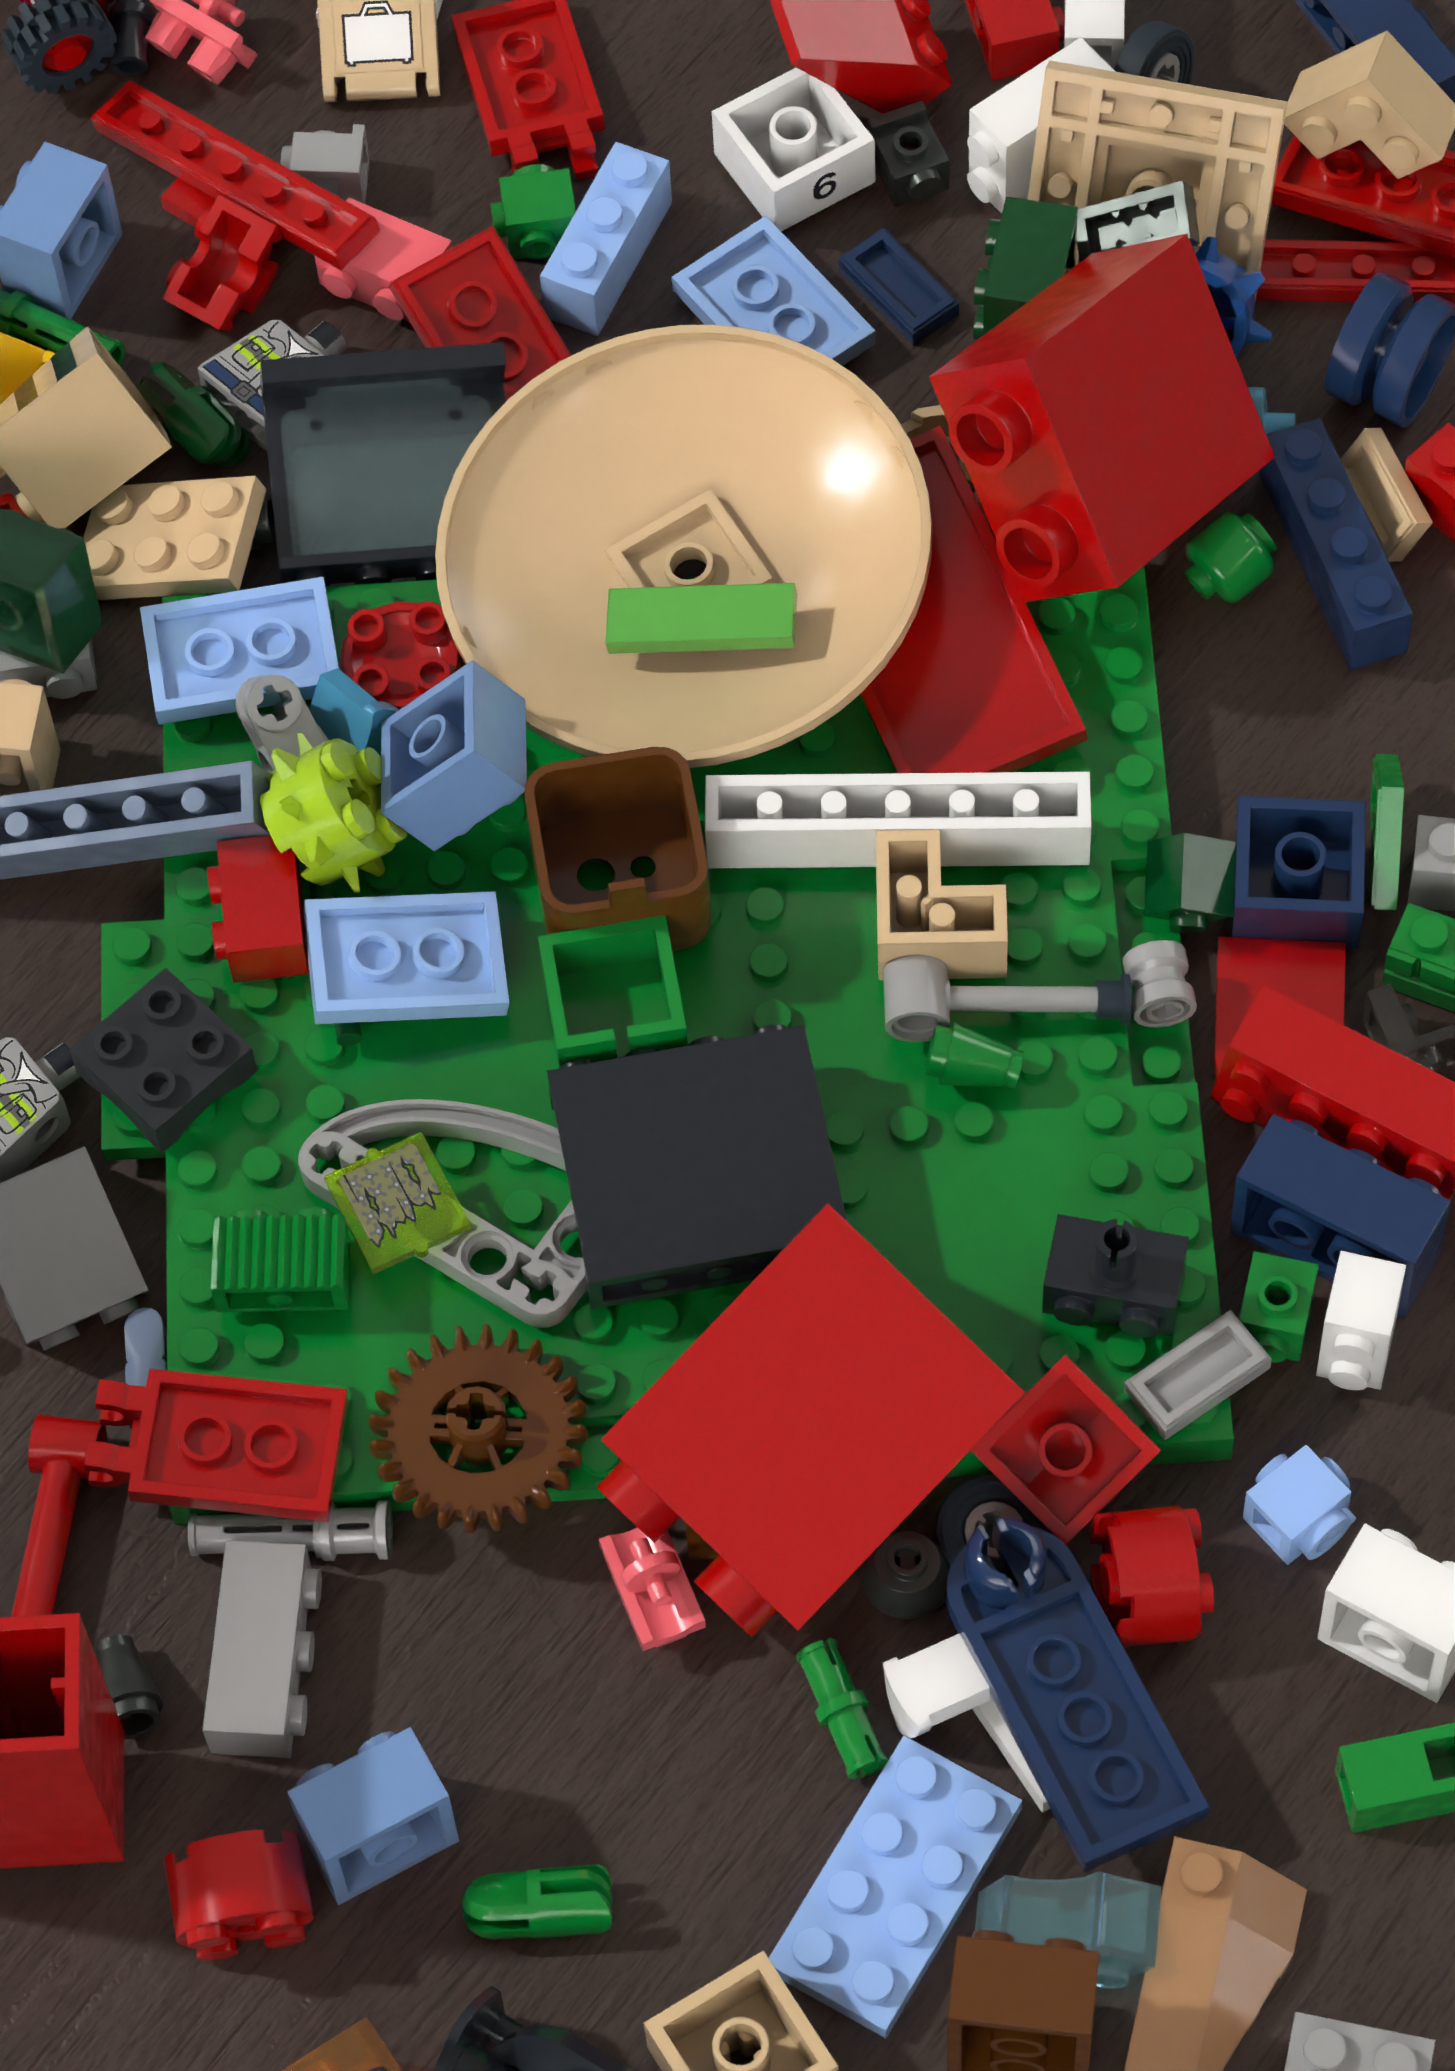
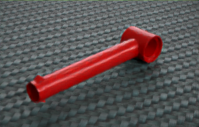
M38 1414L35 1418L29 1441L28 1466L31 1473L42 1475L11 1617L53 1615L81 1479L88 1480L90 1471L84 1468L88 1440L107 1443L106 1425H100V1421Z

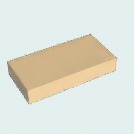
M1365 428L1340 460L1388 562L1402 561L1433 522L1382 428Z

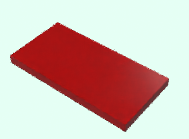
M941 425L910 438L921 464L929 494L933 527L931 564L921 603L903 642L885 668L860 693L861 699L895 772H1013L1088 740L1086 728L1026 603L1021 601L1012 577L999 560L996 540Z

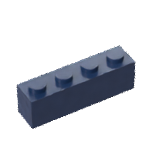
M1294 0L1336 54L1388 31L1455 103V49L1452 47L1446 48L1434 33L1429 17L1420 7L1414 8L1409 0Z
M1321 418L1266 434L1275 457L1260 469L1259 476L1349 669H1356L1406 653L1413 612Z

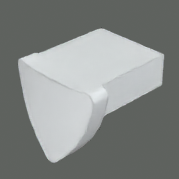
M960 1633L901 1660L895 1657L883 1662L885 1684L891 1711L899 1732L908 1738L930 1731L932 1726L991 1700L990 1687Z

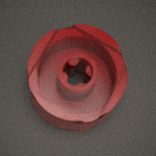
M1179 1506L1096 1514L1091 1524L1090 1544L1102 1543V1554L1098 1564H1090L1091 1587L1123 1648L1194 1640L1202 1632V1613L1212 1612L1214 1608V1590L1211 1576L1208 1571L1199 1572L1196 1549L1200 1548L1202 1544V1528L1197 1510L1195 1508L1182 1509Z
M264 1830L235 1832L187 1844L188 1858L182 1861L178 1860L173 1851L164 1857L177 1943L191 1949H196L197 1960L213 1961L238 1954L237 1943L264 1938L265 1947L279 1948L305 1941L304 1926L312 1922L314 1916L299 1833L282 1830L284 1843H266Z

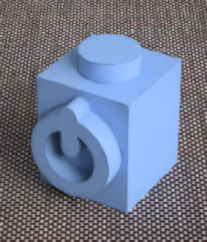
M1307 1445L1303 1446L1290 1458L1285 1454H1280L1273 1458L1258 1473L1255 1479L1257 1484L1246 1492L1243 1519L1287 1565L1302 1553L1308 1560L1321 1556L1337 1543L1356 1519L1349 1510L1351 1491L1349 1490L1350 1483L1347 1476L1333 1460L1328 1457L1320 1459Z

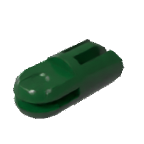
M165 362L154 363L150 367V371L163 386L146 376H142L139 382V391L163 417L165 430L196 461L202 464L224 469L236 467L246 460L250 450L249 436L240 426L238 419L206 386H195L175 367Z

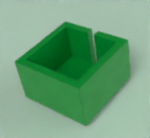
M665 915L538 936L542 973L559 1068L563 1064L575 1059L587 1058L599 1062L621 1058L628 1052L643 1047H654L661 1051L688 1046L686 1022Z

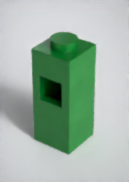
M1455 1722L1339 1747L1335 1773L1352 1833L1455 1812Z

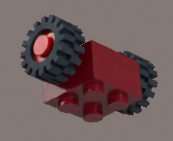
M18 0L20 5L17 8L21 16L10 15L6 22L10 29H4L2 33V38L5 42L3 43L4 49L27 87L31 86L33 91L39 93L46 88L48 94H56L60 85H63L66 91L76 88V80L82 78L87 83L93 79L90 72L92 69L95 68L102 71L107 66L103 57H113L115 48L112 44L117 43V37L109 22L107 5L113 3L114 0Z

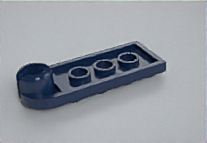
M1006 1517L995 1518L992 1543L1012 1578L1007 1579L1005 1574L996 1571L987 1554L989 1536L982 1524L978 1526L967 1545L956 1555L949 1569L946 1586L948 1613L958 1634L960 1633L990 1687V1695L1084 1873L1208 1817L1210 1807L1069 1548L1049 1532L1029 1526L1020 1520Z

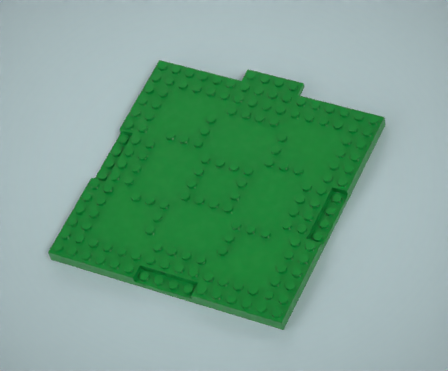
M1144 566L1118 588L1025 602L1086 728L1088 740L1013 772H1090L1089 865L941 866V886L1006 885L1007 978L949 979L950 986L1095 987L1096 980H1120L1121 975L1125 974L1123 957L1134 947L1158 940L1175 941L1181 944L1180 932L1169 929V920L1144 916L1147 841L1172 836ZM695 576V577H679V578L685 579V580H689V579H694V578H696V577H698V576ZM437 580L326 586L339 669L341 670L342 642L348 634V622L352 615L362 609H374L394 602L421 603L429 601L442 607ZM222 593L162 597V603ZM463 658L461 668L466 665ZM860 694L841 711L813 730L779 747L748 758L719 765L690 768L706 858V775L896 773ZM312 699L304 700L307 707L310 708ZM273 706L257 708L260 714H272L276 717ZM237 712L163 724V773L253 761L262 767L256 749ZM526 727L527 780L541 766L586 757L560 747ZM525 792L513 803L502 806L476 823L467 833L455 837L435 851L407 833V837L396 843L392 851L381 856L385 867L384 875L378 877L360 868L357 869L359 893H354L344 877L335 882L337 898L496 892L509 995L507 1015L360 1022L362 1040L352 1046H341L337 1043L334 1023L315 1024L310 973L233 983L228 960H216L212 922L223 921L222 904L212 905L207 868L219 866L218 851L164 857V919L101 923V1022L163 969L167 968L252 1047L257 1072L245 1083L225 1093L202 1111L186 1128L180 1138L163 1153L155 1148L133 1122L101 1093V1150L105 1161L166 1157L167 1370L347 1389L348 1405L332 1502H334L336 1508L375 1507L378 1500H390L392 1511L413 1510V1504L417 1497L406 1502L394 1500L392 1490L395 1484L400 1481L384 1482L379 1478V1465L389 1460L375 1458L371 1455L369 1448L372 1440H382L385 1438L371 1431L368 1421L369 1417L374 1414L379 1416L388 1415L377 1406L375 1392L383 1390L388 1394H397L389 1382L388 1369L393 1367L400 1373L411 1375L412 1372L408 1365L406 1351L411 1348L428 1361L432 1358L429 1338L432 1334H435L439 1341L448 1350L454 1349L455 1329L457 1326H461L464 1329L471 1345H477L484 1324H488L492 1330L495 1346H501L507 1338L509 1331L514 1328L517 1330L519 1337V1353H524L530 1348L535 1339H539L543 1346V1357L540 1366L550 1362L556 1355L562 1358L564 1368L557 1382L564 1381L569 1376H574L578 1381L579 1388L576 1395L569 1402L579 1399L583 1400L587 1406L585 1417L572 1425H584L588 1430L589 1437L585 1443L570 1447L571 1449H577L581 1453L583 1463L578 1468L561 1469L568 1475L570 1487L563 1491L548 1487L546 1490L550 1495L551 1502L607 1498L597 1486L622 1460L601 1439L753 1281L592 1310L590 1309L586 1290L568 1316L559 1324L549 1328H536L517 1319L384 1237L381 1240L380 1248L375 1246L370 1241L359 1221L316 1196L305 1186L298 1164L299 1151L303 1143L320 1126L347 1111L385 1101L431 1099L476 1104L518 1114L557 1128L555 1112L552 1110L550 1103L547 1071L559 1069L538 943V936L546 935L531 848ZM647 859L637 860L631 866L632 874L639 878L649 877L655 871L654 863ZM299 860L301 874L308 867ZM591 863L580 870L578 881L587 890L600 891L606 889L608 883L613 882L615 874L606 864ZM876 867L708 868L711 904L710 929L706 937L697 945L683 950L672 951L686 1022L688 1045L692 1041L706 1036H719L723 1039L752 1035L757 1029L768 1025H784L788 1028L804 1025L847 1222L1005 1372L1025 1394L1066 1354L1161 1449L1147 1465L1231 1460L1234 1435L1230 1396L1164 1441L1124 1392L1125 1381L1221 1317L1198 1084L1195 1082L1189 1019L1171 1026L1146 1027L1134 1020L1132 1010L1129 1025H1121L1120 1019H1096L1095 1012H950V1028L953 1022H956L1008 1045L1011 1049L1023 1051L1024 1056L1015 1089L1006 1087L939 1085V1078L924 1075L931 1040L924 1042L901 1041L888 1035L885 1030L883 980H878ZM301 876L304 909L305 900L312 898L309 881ZM1131 985L1133 995V993L1135 992V987ZM402 1136L362 1145L381 1158L410 1144L416 1145L442 1195L533 1250L571 1201L566 1171L535 1158L497 1146L439 1136ZM335 1155L330 1161H325L321 1158L316 1160L319 1174H322L327 1168H333L345 1175L341 1169L338 1155ZM404 1165L410 1170L411 1176L416 1178L415 1174L413 1173V1167L410 1165ZM369 1197L371 1206L376 1208L374 1199ZM312 1207L324 1208L332 1211L334 1214L339 1213L346 1217L351 1244L348 1310L216 1311L211 1293L213 1222L215 1217L220 1215L228 1218L234 1211L240 1209H257L266 1212L269 1216L281 1217L286 1214L293 1217L298 1211ZM1058 1214L1100 1222L1117 1219V1225H1123L1124 1221H1127L1135 1228L1189 1237L1187 1263L1173 1336L1158 1333L1153 1337H1137L1124 1332L1119 1326L1097 1322L1084 1326L1070 1325L1061 1322L1052 1314L1042 1313L1043 1284ZM430 1216L419 1223L416 1233L422 1240L427 1242H439L450 1235L453 1224L445 1217ZM578 1231L570 1233L561 1244L562 1250L569 1256L583 1258ZM485 1248L472 1256L470 1267L476 1273L492 1275L504 1267L507 1258L500 1250ZM520 1266L516 1280L529 1288L531 1303L536 1305L542 1298L553 1302L555 1300L553 1286L548 1284L540 1291L524 1283L522 1275L523 1266ZM510 1399L505 1405L507 1418L526 1419L518 1404ZM449 1401L445 1403L436 1415H447ZM482 1419L475 1420L473 1430L480 1429ZM431 1444L439 1458L448 1463L453 1452L451 1444ZM507 1447V1450L499 1458L501 1465L504 1466L511 1462L522 1448ZM969 1451L945 1477L992 1475L993 1473ZM463 1462L458 1469L473 1474L494 1471L491 1464L473 1465ZM169 1506L174 1525L188 1524L190 1513H198V1515L245 1514Z

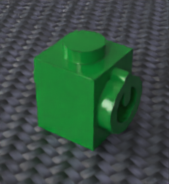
M534 164L518 169L511 176L500 177L502 201L490 203L492 221L500 238L507 237L508 250L514 260L523 258L543 259L552 255L576 213L569 168L555 170L551 166Z
M1254 1251L1239 1320L1271 1357L1272 1363L1282 1362L1285 1359L1300 1362L1315 1294L1319 1264Z

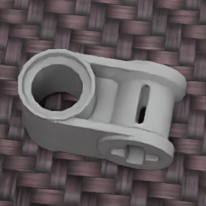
M259 675L248 679L241 685L236 694V711L256 749L262 768L270 773L276 769L271 757L272 750L280 748L297 757L300 756L298 733H303L312 748L328 740L320 726L315 722L300 690L290 679L280 675ZM262 689L266 693L277 692L281 701L273 706L276 717L272 714H260L258 712L257 705L264 700Z

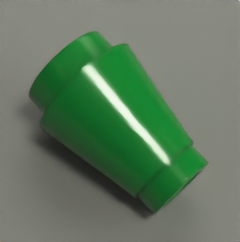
M953 1022L951 1028L936 1024L929 1046L924 1075L939 1078V1085L1006 1087L1015 1089L1022 1067L1024 1052L1011 1049L1008 1045L956 1022Z

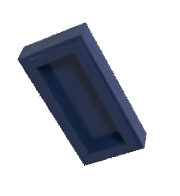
M882 228L838 258V271L912 346L959 315V302L885 228Z

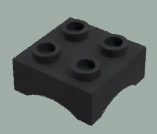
M167 968L163 969L70 1048L76 1072L90 1086L112 1101L161 1153L174 1144L193 1120L210 1104L230 1090L241 1086L257 1072L252 1047Z

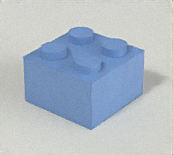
M45 141L32 161L28 160L23 164L17 176L15 189L5 205H0V279L4 290L10 293L23 291L33 297L35 304L65 318H72L123 235L107 164Z
M474 660L381 722V813L433 851L455 837L464 835L476 823L502 806L513 803L525 792V784L527 782L525 699Z
M411 1727L396 1735L394 1732L388 1731L372 1737L359 1748V1754L335 1767L333 1764H323L311 1769L298 1780L297 1787L287 1791L301 1838L338 1905L459 1842L449 1795Z

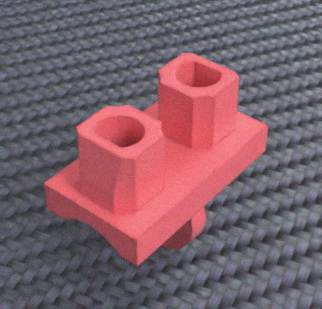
M149 0L159 12L154 18L145 38L154 48L172 59L178 57L191 36L199 39L201 43L187 64L195 72L212 83L219 85L232 70L236 62L249 69L258 54L254 50L243 44V38L240 34L225 26L227 22L235 27H239L243 23L245 12L236 7L238 0H191L200 5L199 9L194 8L183 0Z
M638 1527L628 1532L608 1535L599 1539L601 1551L643 1651L654 1647L659 1648L685 1638L690 1633L706 1628L704 1616L668 1530L656 1543L651 1541Z

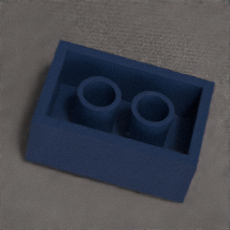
M1273 1114L1236 1176L1230 1233L1277 1256L1319 1264L1317 1276L1331 1283L1334 1281L1340 1251L1405 1264L1406 1270L1397 1314L1405 1319L1440 1258L1451 1200L1443 1197L1437 1188L1422 1179H1406L1383 1168L1382 1164L1374 1156L1359 1149H1350L1348 1151L1324 1139L1323 1135L1308 1123L1299 1120L1289 1122Z

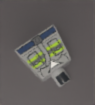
M271 320L202 363L198 367L201 386H206L238 419L240 426L247 432L249 438L267 451L260 384V360L339 355L347 348V345L341 333L327 321H322L302 338L281 320ZM299 448L291 450L289 454V460L293 457V455L297 452Z
M6 1037L0 1040V1183L20 1175L71 1124L65 1101L59 1091L81 1076L76 1072L70 1048L65 1043H61L34 1062L15 1038Z

